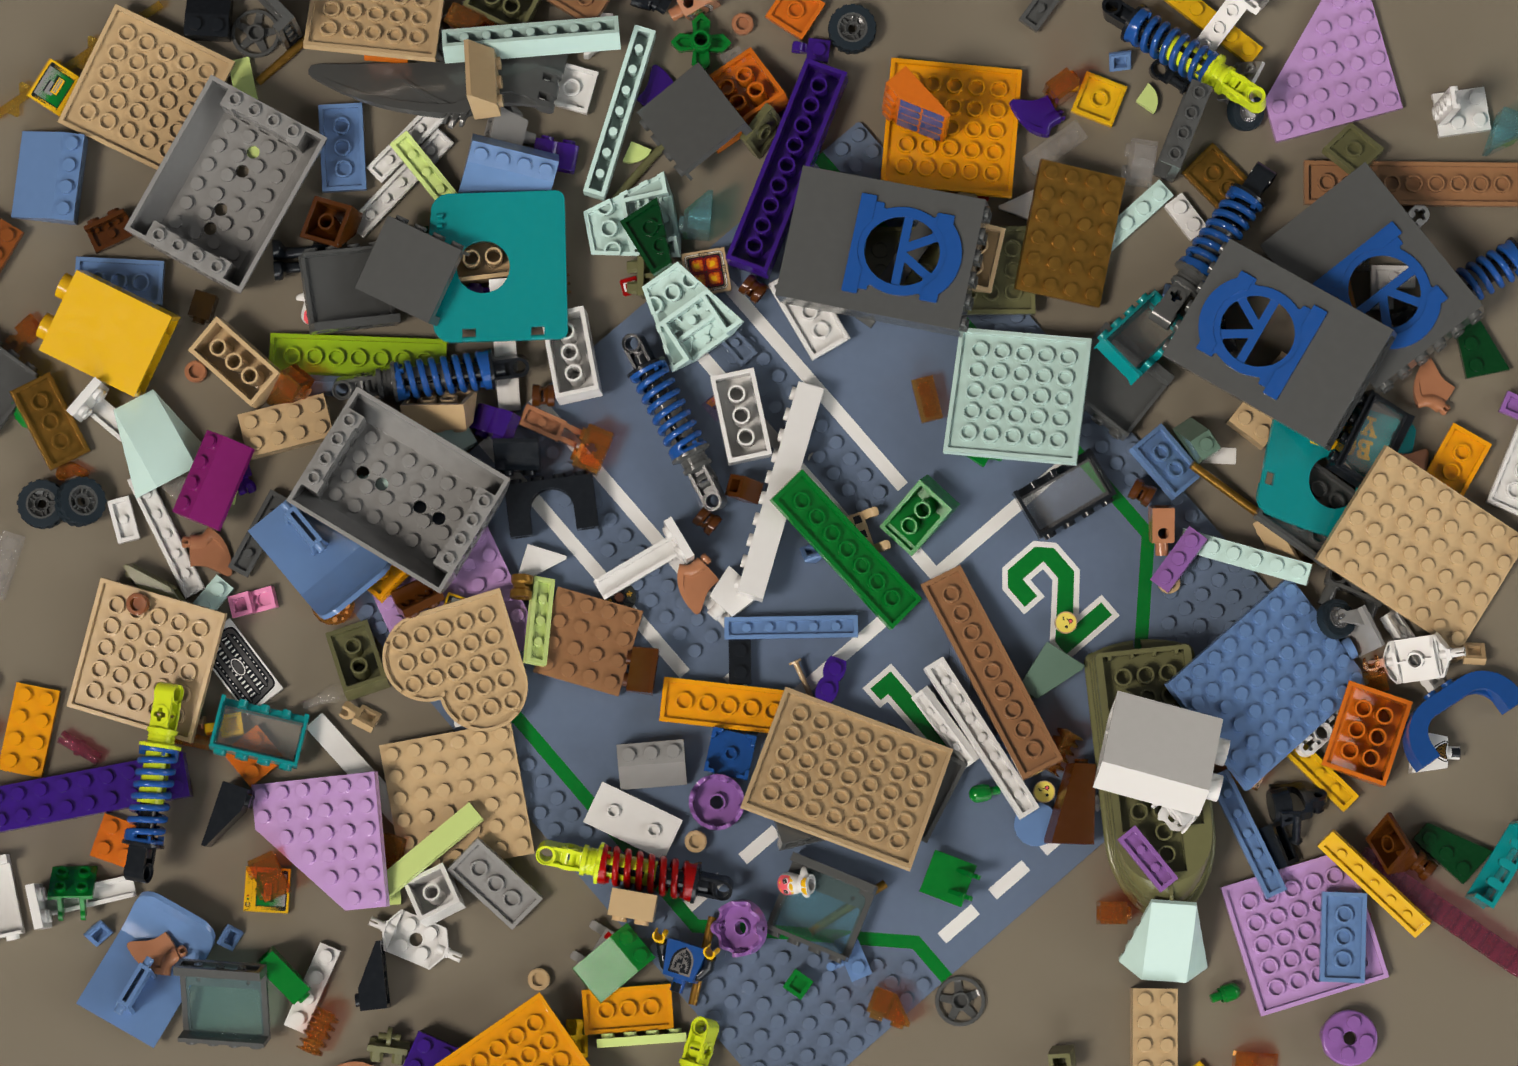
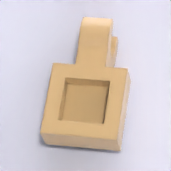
M1465 642L1463 647L1466 648V656L1453 657L1450 662L1455 663L1462 659L1463 664L1485 665L1487 659L1485 643ZM1449 645L1450 648H1452V649H1453V648H1460V647L1455 646V645Z
M345 701L342 706L343 709L339 714L343 719H353L352 724L369 733H372L382 716L381 713L363 704L359 708L349 701Z

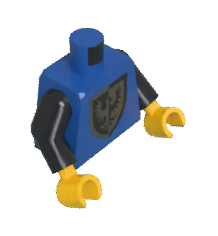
M656 928L652 938L656 942L660 967L663 969V974L673 977L670 987L671 991L682 994L686 981L697 984L714 971L716 955L719 954L720 948L717 947L712 951L710 948L711 943L702 948L674 938H668L667 940L665 938L669 931L664 929L661 935L658 932V928Z

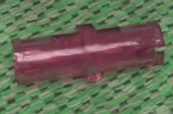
M65 730L61 735L68 739V741L61 737L57 740V743L72 750L74 755H80L94 765L99 760L91 755L99 759L103 755L102 752L87 745L85 740H79Z

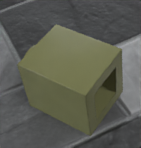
M1074 1045L1052 1046L1048 1053L1049 1066H1077Z

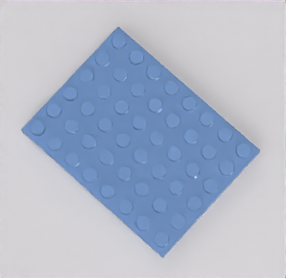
M1282 580L1164 685L1181 708L1223 719L1220 737L1230 740L1225 766L1244 791H1247L1340 708L1349 680L1362 685H1366L1369 680L1355 661L1349 658L1346 649L1338 639H1331L1322 633L1317 624V611L1297 584Z

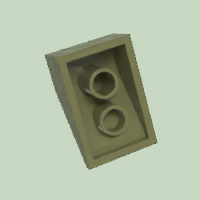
M367 619L325 633L344 694L348 701L390 687Z

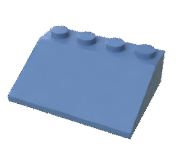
M22 131L11 218L69 225L78 224L88 138L85 134Z
M473 134L458 193L551 190L559 164V154Z

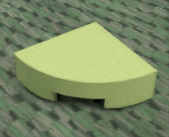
M1148 83L1136 100V103L1154 114L1158 105V97L1155 89Z
M631 141L623 162L627 164L638 163L646 159L652 149Z

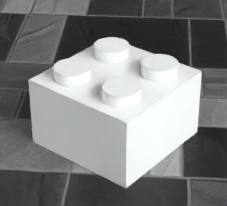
M443 862L420 873L404 886L419 921L425 927L466 908L453 876L447 871L448 867Z

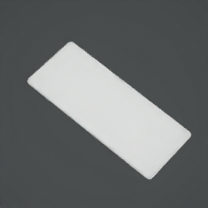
M1221 447L1218 452L1202 463L1236 464V448Z

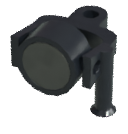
M1299 782L1269 784V789L1266 791V804L1270 819L1273 823L1281 822L1282 827L1292 824V837H1290L1289 841L1293 845L1301 844L1303 841L1301 838L1302 820L1312 818L1313 813L1320 814L1324 812L1327 792L1320 788L1307 790ZM1290 793L1296 794L1301 799L1304 810L1293 811Z

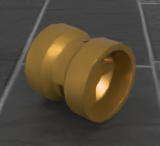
M521 573L512 574L511 583L513 588L510 590V598L515 600H531L532 591L530 586L533 584V576Z

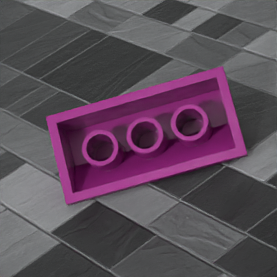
M207 430L172 512L193 522L220 531L255 449Z

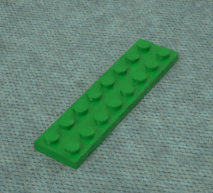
M803 469L799 470L770 499V502L889 630H892L922 600Z

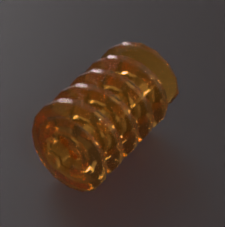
M1058 727L1057 732L1060 736L1053 735L1052 739L1063 758L1062 762L1068 764L1069 761L1065 756H1073L1074 753L1070 748L1078 749L1079 746L1075 740L1083 741V739L1066 728ZM1060 762L1046 770L1060 777L1056 770L1064 771V768Z
M316 1005L315 1007L319 1010V1013L311 1014L315 1022H307L311 1030H303L308 1037H300L299 1040L304 1045L297 1047L312 1055L322 1056L323 1052L319 1048L327 1047L323 1039H331L327 1031L334 1032L335 1028L331 1023L338 1024L339 1020L335 1016L336 1014Z

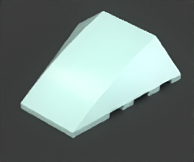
M664 171L629 190L619 193V195L611 199H607L583 211L591 255L641 256L620 221L657 197L660 203L671 257L681 258V235L674 198Z
M676 262L642 286L672 372L702 358L730 338L744 323L738 315L679 262Z
M153 389L113 410L136 498L190 471L202 442Z
M1151 899L1141 917L1139 926H1136L1133 931V937L1131 940H1128L1124 953H1121L1119 956V962L1141 980L1187 983L1208 968L1197 902Z

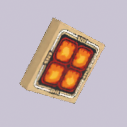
M724 247L681 254L682 266L713 294L732 291Z

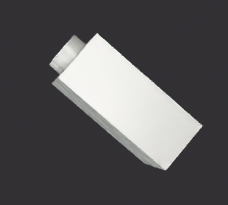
M1117 691L1106 724L1093 788L1199 816L1206 799L1217 802L1223 784L1224 776L1213 773L1214 764L1224 766L1230 747V740L1220 737L1223 719Z

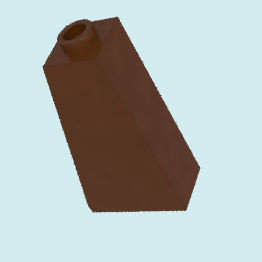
M1075 759V763L1066 764L1044 843L1094 845L1095 788H1093L1096 775V764L1088 763V759Z

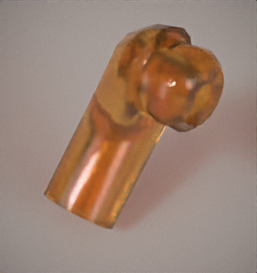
M69 462L58 467L55 475L59 480H65L75 475L78 477H88L90 470L75 462Z

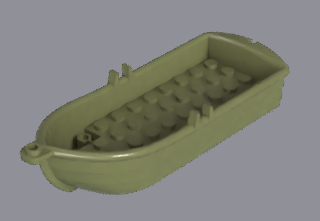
M1140 639L1141 649H1134L1133 640L1103 647L1089 653L1085 657L1084 669L1096 771L1108 716L1117 691L1180 707L1164 684L1195 658L1194 650L1189 644L1163 639ZM1098 789L1097 795L1100 799L1107 858L1117 883L1131 903L1141 913H1144L1151 899L1197 902L1208 882L1215 856L1216 835L1212 801L1205 800L1198 818L1185 833L1181 834V831H1172L1164 821L1158 820V812L1162 806H1157L1153 809L1151 807L1152 803ZM1170 815L1168 816L1171 822L1175 821ZM1135 825L1178 877L1175 882L1161 893L1117 841Z

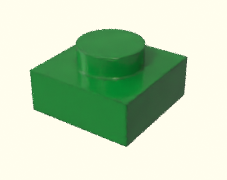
M795 969L783 985V988L801 1000L814 981Z

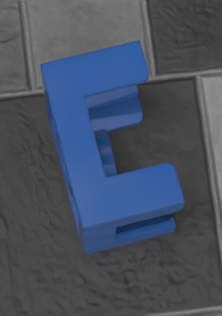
M713 726L704 771L747 781L757 736L732 732Z

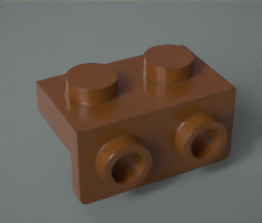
M114 208L108 211L107 216L101 219L99 217L87 221L88 225L83 227L97 254L134 237L124 229L130 219L124 208Z
M417 579L390 593L397 611L405 619L416 617L420 614V611L426 608H434L440 604V601L445 600L443 593L436 592Z

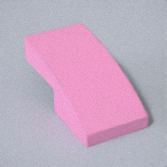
M274 586L246 591L227 597L232 618L279 607Z

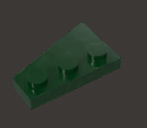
M656 197L620 221L654 277L673 265L660 203Z
M1481 321L1474 325L1468 324L1464 328L1465 332L1456 338L1465 379L1510 370Z
M1426 823L1412 839L1461 884H1464L1493 852L1430 823Z

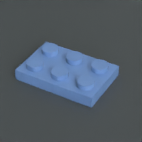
M1162 423L1128 450L1171 501L1200 478L1198 474L1189 468L1194 460Z

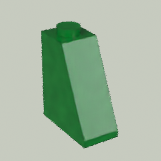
M273 946L256 961L259 964H267V978L293 1005L297 1001L301 1004L310 995L308 983Z

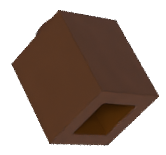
M730 474L725 495L745 503L758 505L764 483L746 476Z

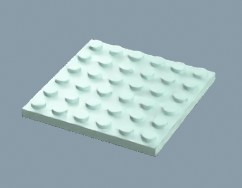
M968 328L967 332H963V337L958 338L943 453L1077 466L1092 338Z

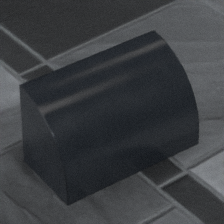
M1281 822L1272 823L1258 829L1277 869L1300 861L1294 845L1289 841L1290 835L1287 827H1282Z

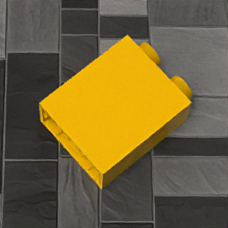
M76 270L74 276L65 273L55 291V297L62 300L55 316L46 313L38 326L36 337L43 340L39 351L92 377H96L98 380L133 397L145 394L181 317L87 270Z

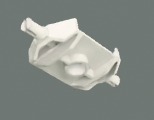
M1438 632L1432 635L1397 640L1389 639L1383 657L1381 659L1369 660L1368 665H1370V670L1375 668L1385 669L1389 678L1396 684L1444 678L1447 675L1453 657L1466 656V648H1450ZM1418 655L1421 658V664L1413 665L1410 661V656Z
M403 909L387 921L379 920L373 916L370 920L378 924L369 921L368 925L382 931L383 949L385 952L401 957L428 970L444 958L452 959L458 963L461 960L460 958H462L463 954L451 950L449 947L448 929L436 923L425 927L419 921L417 915ZM414 933H419L422 936L423 940L419 946H414L410 942V936Z

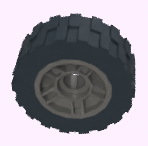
M843 5L841 8L836 9L835 13L831 16L828 24L829 39L838 51L845 52V54L855 55L859 52H864L866 48L871 46L876 35V22L874 21L873 14L871 15L870 11L867 8H863L862 5ZM848 26H856V31L854 33L849 32Z
M85 476L75 477L63 483L57 489V494L54 497V507L57 510V515L62 518L64 523L66 522L70 526L82 527L92 524L102 517V513L106 509L105 503H107V500L105 499V492L101 488L102 486L97 484L94 479H89ZM78 498H81L80 501H81V504H83V506H81V505L78 504V502H77Z
M45 479L31 481L27 486H24L18 495L17 510L21 518L30 526L39 529H50L60 524L62 518L57 515V510L54 507V497L60 486ZM41 500L46 501L45 508H40L38 506L40 505Z

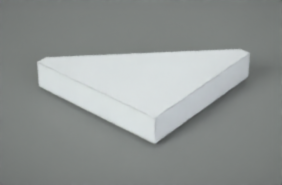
M1034 190L999 205V210L1028 220Z
M527 544L519 573L532 576L538 575L566 560L567 556Z

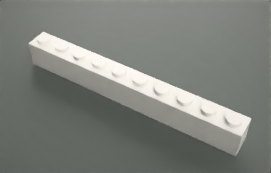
M798 381L797 387L792 386L789 399L793 400L791 408L786 407L783 420L787 421L785 429L780 428L777 441L781 442L779 450L774 449L771 462H774V467L772 471L768 470L765 483H768L767 491L761 492L758 504H762L760 513H755L752 525H756L754 534H749L746 546H749L750 549L748 555L743 554L740 567L744 568L742 576L737 575L734 588L738 589L737 595L759 602L763 601L786 522V518L770 502V499L801 470L824 388Z

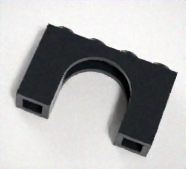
M584 470L574 472L575 476L566 477L565 473L552 475V479L536 476L531 477V481L522 482L521 479L510 480L505 494L510 538L533 537L531 506L539 494L548 490L561 491L572 500L577 531L599 528L592 473L588 474V471Z

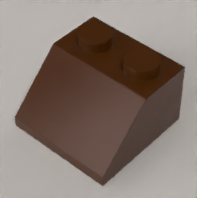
M315 196L300 237L340 248L356 235L363 214L351 205Z
M633 646L632 651L627 652L626 664H629L630 667L629 673H624L622 686H626V692L653 696L659 649Z
M1388 812L1366 838L1387 875L1408 871L1418 859L1414 848L1391 812Z

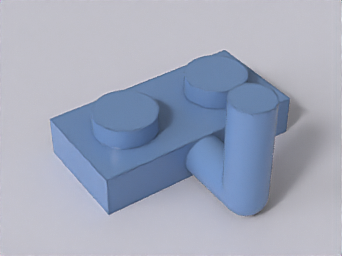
M850 934L834 941L840 954L843 953ZM858 938L848 962L842 960L841 964L831 961L826 965L828 971H834L845 966L851 982L872 974Z

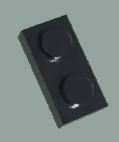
M751 639L729 640V684H752Z

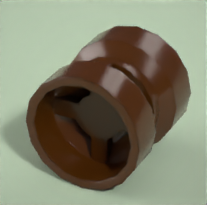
M751 273L738 291L743 295H748L750 300L757 304L769 286L758 282L757 277Z
M533 384L532 406L546 404L548 407H555L553 385L548 384L546 387H541L540 384Z
M1137 478L1127 497L1132 500L1137 499L1141 505L1147 507L1157 488L1152 485L1148 486L1142 479Z
M703 507L692 523L696 526H701L704 532L710 536L723 519Z
M1420 850L1416 854L1418 859L1409 869L1416 871L1418 877L1425 881L1436 870L1438 864L1430 861L1427 858V854Z

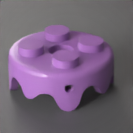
M723 774L708 775L700 779L690 792V812L701 826L711 830H724L734 825L740 819L744 809L740 808L744 794L738 783L729 776ZM714 796H720L723 799V806L719 809H714L710 804V800Z
M744 899L734 900L722 905L718 909L720 912L719 917L711 924L710 929L718 937L719 947L722 950L731 952L732 957L751 955L763 946L767 937V921L764 913L755 903ZM741 922H743L746 926L745 933H743L740 929Z
M1342 1010L1333 1013L1323 1024L1319 1033L1326 1056L1343 1066H1356L1366 1062L1373 1055L1377 1046L1378 1036L1373 1022L1369 1017L1355 1010ZM1349 1031L1353 1032L1356 1037L1355 1042L1350 1045L1346 1044L1343 1039L1344 1034Z

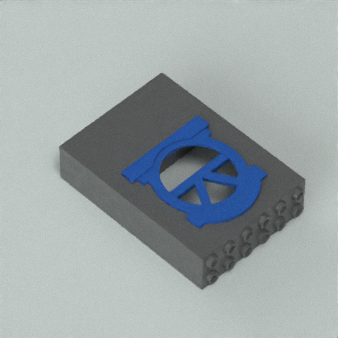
M1366 162L1260 245L1263 253L1271 262L1352 306L1348 293L1350 277L1356 267L1365 260L1376 256H1388L1398 259L1408 266L1405 271L1356 308L1366 314L1379 303L1382 324L1390 327L1397 334L1396 339L1369 383L1377 394L1382 392L1383 394L1388 393L1394 388L1393 383L1399 378L1401 380L1407 378L1412 373L1411 369L1417 364L1419 367L1425 364L1430 359L1428 356L1434 351L1438 353L1448 345L1446 342L1452 337L1454 339L1458 338L1465 332L1464 328L1468 324L1474 325L1483 318L1484 309L1481 302ZM1415 275L1420 285L1421 296L1415 297L1399 291L1397 288ZM1387 296L1414 305L1418 309L1409 321L1398 327H1392Z
M803 165L775 296L781 303L963 337V332H967L969 327L967 313L968 310L972 311L974 304L972 290L976 289L979 276H977L976 271L977 267H981L983 261L981 247L982 245L985 246L987 242L986 224L991 223V207H989L986 199ZM905 217L890 284L878 278L868 267L864 254L866 241L870 232L883 221L891 218ZM914 220L924 223L933 232L931 235L910 241ZM938 242L940 256L937 266L932 273L927 271L907 253ZM905 263L921 276L923 280L912 285H900Z
M1229 239L1228 242H1224L1220 247L1218 260L1216 262L1213 261L1207 270L1209 275L1206 280H1202L1196 289L1198 294L1194 301L1190 300L1185 308L1187 313L1183 320L1179 319L1174 326L1173 331L1175 333L1172 339L1168 338L1164 343L1162 355L1171 362L1330 451L1396 339L1397 334L1390 327L1236 241ZM1250 296H1262L1270 299L1260 319L1257 318L1247 300ZM1234 302H1238L1253 329H1221L1224 313ZM1280 304L1289 313L1294 324L1295 338L1291 350L1282 360L1269 366L1257 367L1244 364L1271 316ZM1248 338L1237 358H1234L1223 344V339Z

